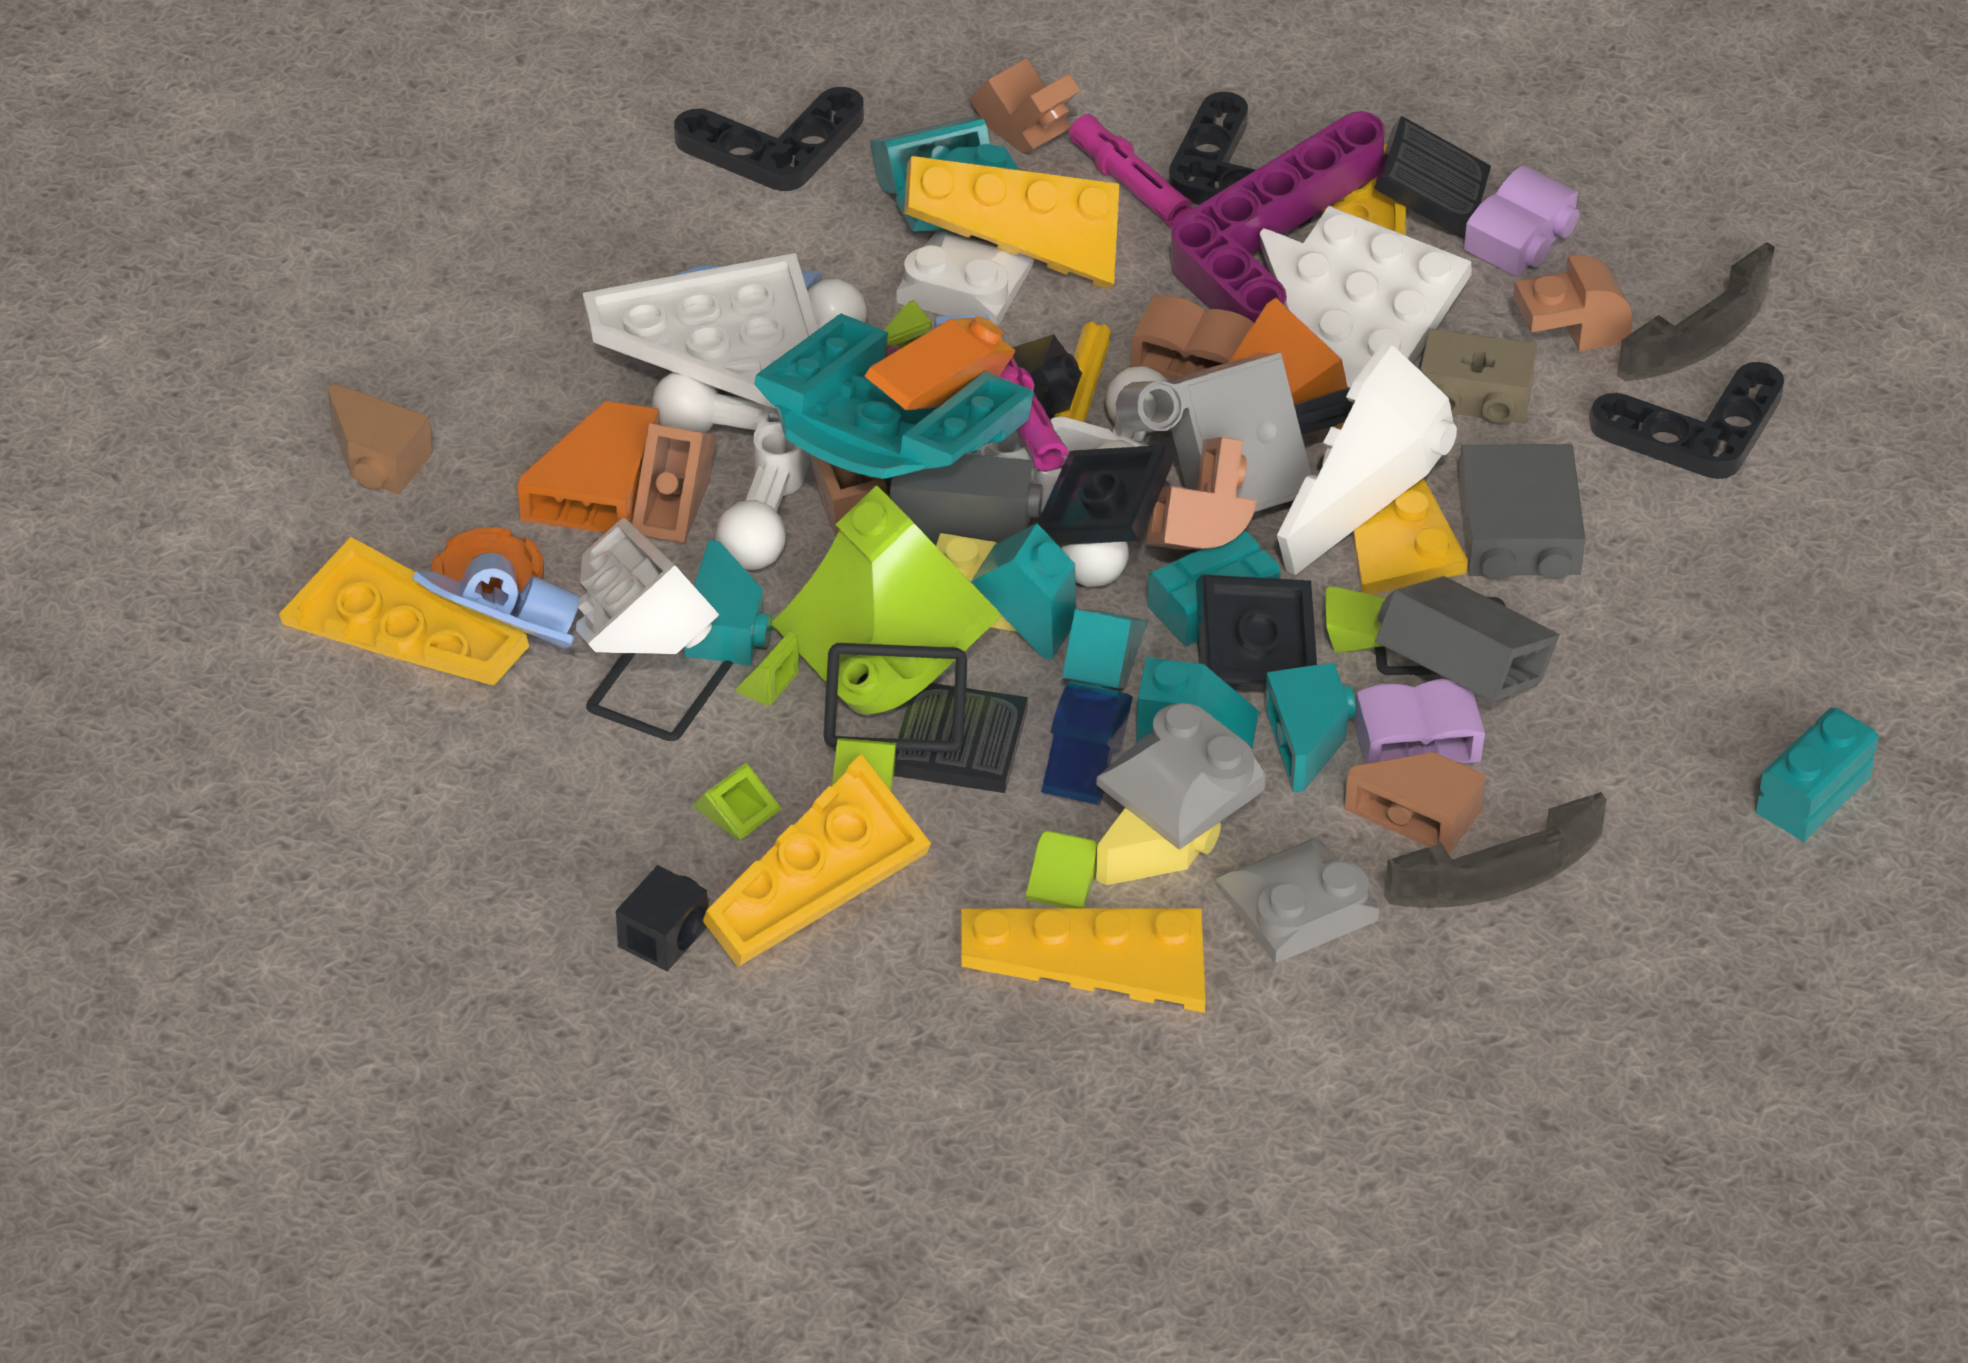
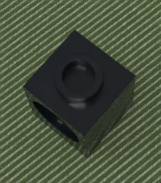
M1053 334L1012 347L1016 350L1013 356L1018 366L1024 368L1032 377L1034 394L1038 401H1040L1046 414L1050 416L1069 410L1082 372L1076 359L1067 353L1056 336Z
M657 865L616 910L618 947L668 972L707 928L703 922L705 913L708 910L707 889L701 887L690 877L679 876Z

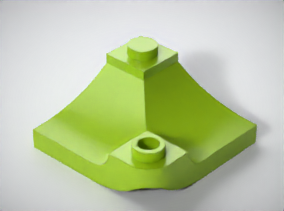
M876 485L835 524L840 530L825 558L796 597L772 621V625L783 637L789 631L797 634L799 654L826 682L828 652L831 646L836 643L956 647L966 651L1002 615ZM840 654L837 694L857 714L871 715L889 711L904 704L924 690L956 659ZM867 674V679L863 683L857 684L859 678Z

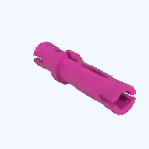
M1085 114L1073 123L1069 131L1071 136L1069 139L1095 160L1096 168L1103 175L1108 176L1111 174L1135 197L1155 212L1168 227L1171 228L1180 216L1193 209L1191 206L1193 204L1192 201L1183 196L1159 173L1134 153L1133 145L1122 136L1113 135L1091 114Z
M1012 356L999 377L1034 390V382L1029 372L1019 367L1014 356ZM1033 393L1029 420L1016 431L1029 451L1035 467L1041 471H1052L1065 462L1062 456H1068V450L1055 431L1040 401H1038Z

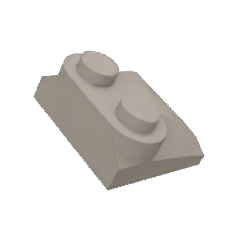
M1177 703L1164 707L1155 715L1153 731L1098 775L1097 786L1180 850L1265 790L1266 774L1254 757L1251 747L1240 737L1200 707L1192 704Z
M1317 837L1215 879V885L1274 963L1378 921L1379 907L1369 896L1370 883L1367 874L1353 863L1340 861Z

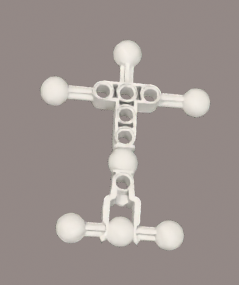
M840 278L825 279L817 282L807 290L818 329L840 313L866 323L867 306L863 295L854 285ZM1147 366L1128 367L1116 374L1108 385L1105 394V406L1108 416L1115 423L1113 433L1110 429L1062 416L1052 418L1050 421L1062 442L1066 445L1068 454L1072 450L1149 446L1144 443L1146 434L1154 431L1136 432L1127 429L1120 422L1116 414V400L1124 386L1132 382L1167 381V379L1161 373ZM675 372L668 374L654 388L651 407L659 409L660 425L704 433L710 430L713 424L756 430L753 440L755 477L746 501L737 502L730 506L718 519L715 541H720L746 571L763 569L774 563L784 549L786 529L777 510L782 497L796 492L804 483L811 464L809 453L785 438L777 408H771L745 398L721 395L714 386ZM1148 393L1143 402V410L1146 417L1151 420L1156 411V402L1154 397ZM1016 430L1003 441L985 444L977 451L966 453L1032 460L1029 451ZM1033 463V484L1043 485L1042 512L1062 468L1058 467L1052 471H1041ZM1127 542L1058 545L1075 563L1076 583L1087 588L1105 586L1118 579L1125 569L1129 558Z

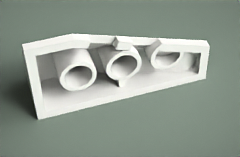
M1382 342L1354 380L1346 396L1354 405L1341 430L1334 427L1330 428L1323 442L1328 447L1324 455L1323 467L1318 476L1311 474L1305 478L1277 534L1283 562L1288 573L1298 574L1429 474L1441 455L1449 453L1454 445L1457 428L1453 422L1449 398L1392 344Z
M625 517L621 518L582 554L580 583L587 590V593L578 599V608L585 616L576 622V631L595 652L677 654L684 646L685 648H691L701 642L712 628L711 622L719 616L681 571Z

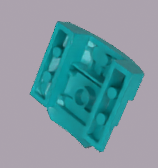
M842 313L755 376L754 385L777 408L782 430L787 440L832 465L851 472L882 479L922 469L949 466L967 452L977 451L985 444L1003 441L1029 420L1034 393L1031 389L985 371L938 408L905 410L865 377L871 366L885 358L888 332Z

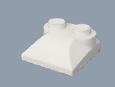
M944 230L937 231L924 247L912 251L906 257L904 278L896 290L897 303L906 305L909 301L914 300L922 310L945 316L986 314L991 322L999 326L1034 264V258L1019 252L1015 256L997 249V244L971 237L968 238Z

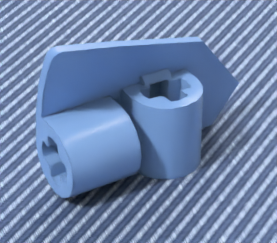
M486 553L473 559L460 582L437 572L416 571L412 578L433 593L563 649L570 647L574 640V636L567 633L576 615L580 596L533 575L527 581L523 591L517 590L515 568L510 560L500 554ZM491 577L501 579V590L494 587L492 594L482 592L481 580L489 584Z

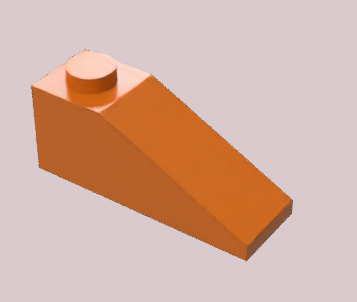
M975 316L974 318L949 319L871 366L865 377L905 410L938 408L986 371L999 377L1016 350L1001 339L1004 334L1003 331L984 317Z

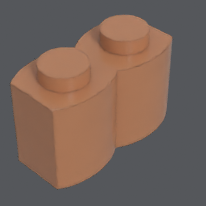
M1169 295L1154 296L1133 335L1130 365L1132 367L1147 366L1161 373L1165 378L1174 379L1228 363L1254 322L1240 314L1227 310H1204L1197 304L1180 297Z

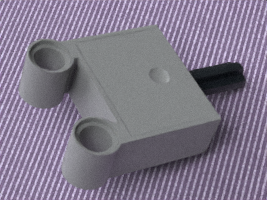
M1281 352L1254 354L1167 381L1132 382L1124 386L1118 394L1116 414L1120 422L1127 429L1136 432L1166 431L1171 429L1186 489L1197 490L1203 440L1218 437L1243 440L1241 455L1246 457L1247 469L1242 486L1237 488L1236 497L1257 500L1254 511L1256 512L1295 500L1305 478L1311 475L1302 436L1345 423L1354 403L1346 398L1351 387L1294 403ZM1148 393L1154 397L1156 402V411L1151 420L1146 417L1143 410V402Z

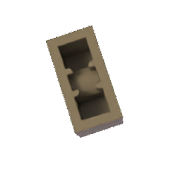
M1429 329L1421 372L1449 398L1452 415L1485 418L1494 423L1514 422L1525 424L1534 378L1537 343Z

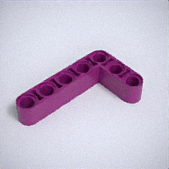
M1364 111L1347 114L1180 216L1171 228L1172 271L1175 276L1209 309L1231 311L1250 319L1254 323L1266 304L1274 298H1277L1287 307L1286 289L1282 283L1251 255L1261 249L1259 233L1265 228L1284 235L1378 176L1384 158L1385 133L1384 124L1380 118Z

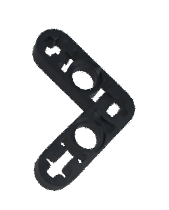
M834 87L827 89L778 138L709 110L690 109L679 114L674 121L675 144L679 150L761 185L778 191H792L806 184L861 126L864 121V100L862 95L852 88ZM832 110L836 112V113L833 115V122H832ZM809 136L825 139L824 142L818 144H808L801 140ZM738 147L753 150L752 153L746 155H735L729 151ZM793 155H794V167L789 166V165L793 162Z
M1217 92L1207 96L1202 102L1170 165L1168 183L1183 196L1190 199L1193 204H1202L1256 170L1229 163L1247 127L1248 104L1244 98L1232 92ZM1223 113H1227L1223 120V127L1217 125L1216 118H1220ZM1211 144L1218 146L1220 150L1204 152L1196 147ZM1215 182H1219V188H1215ZM1313 217L1309 218L1308 220H1306L1305 222L1301 223V224L1298 225V226H1301V225H1304V224L1310 222Z
M1750 362L1742 365L1736 371L1705 422L1629 395L1607 393L1599 396L1593 403L1590 418L1591 431L1596 437L1606 442L1699 475L1714 479L1728 478L1740 470L1780 404L1784 377L1778 368L1768 363ZM1757 384L1763 385L1757 392L1755 400L1749 397L1750 388H1755ZM1615 415L1620 416L1616 421L1611 420ZM1734 416L1743 417L1749 420L1751 425L1745 427L1733 426L1728 424L1725 419ZM1640 423H1643L1642 431H1639ZM1659 432H1668L1676 435L1680 440L1666 443L1658 441L1653 435ZM1721 440L1728 443L1726 452L1720 453L1718 457L1712 456L1718 450Z

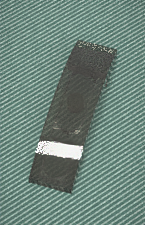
M1766 242L1733 264L1730 271L1728 290L1674 326L1658 315L1622 339L1617 376L1626 382L1668 374L1709 357L1734 340L1755 318L1765 300L1770 283L1775 247Z
M1602 792L1549 808L1545 830L1455 859L1450 857L1442 843L1389 859L1387 861L1384 897L1391 905L1424 908L1454 907L1492 901L1532 888L1569 868L1596 844L1602 836L1607 799Z

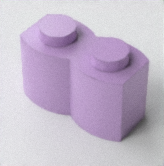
M1526 165L1520 166L1508 176L1497 193L1484 200L1471 215L1466 224L1464 250L1516 277L1529 265L1534 268L1539 267L1547 257L1551 244L1559 236L1564 239L1567 238L1575 229L1580 215L1579 210L1576 209L1578 191Z
M1435 679L1416 687L1402 684H1378L1357 692L1355 702L1356 716L1353 718L1365 764L1435 752L1460 763L1481 761L1485 730L1473 691L1450 679Z

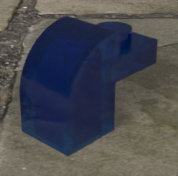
M1073 681L1067 683L1060 697L1050 731L1054 736L1041 793L1101 805L1104 790L1097 786V776L1110 766L1113 751L1120 753L1133 696L1128 693Z

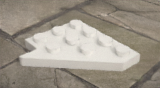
M1330 206L1325 210L1304 243L1265 228L1259 233L1260 247L1270 273L1286 289L1287 308L1342 359L1347 387L1352 386L1356 377L1382 342L1392 344L1414 364L1426 345L1429 329H1437L1472 275L1471 261Z
M796 253L583 293L585 311L593 343L771 408L776 407L754 385L756 374L818 330Z

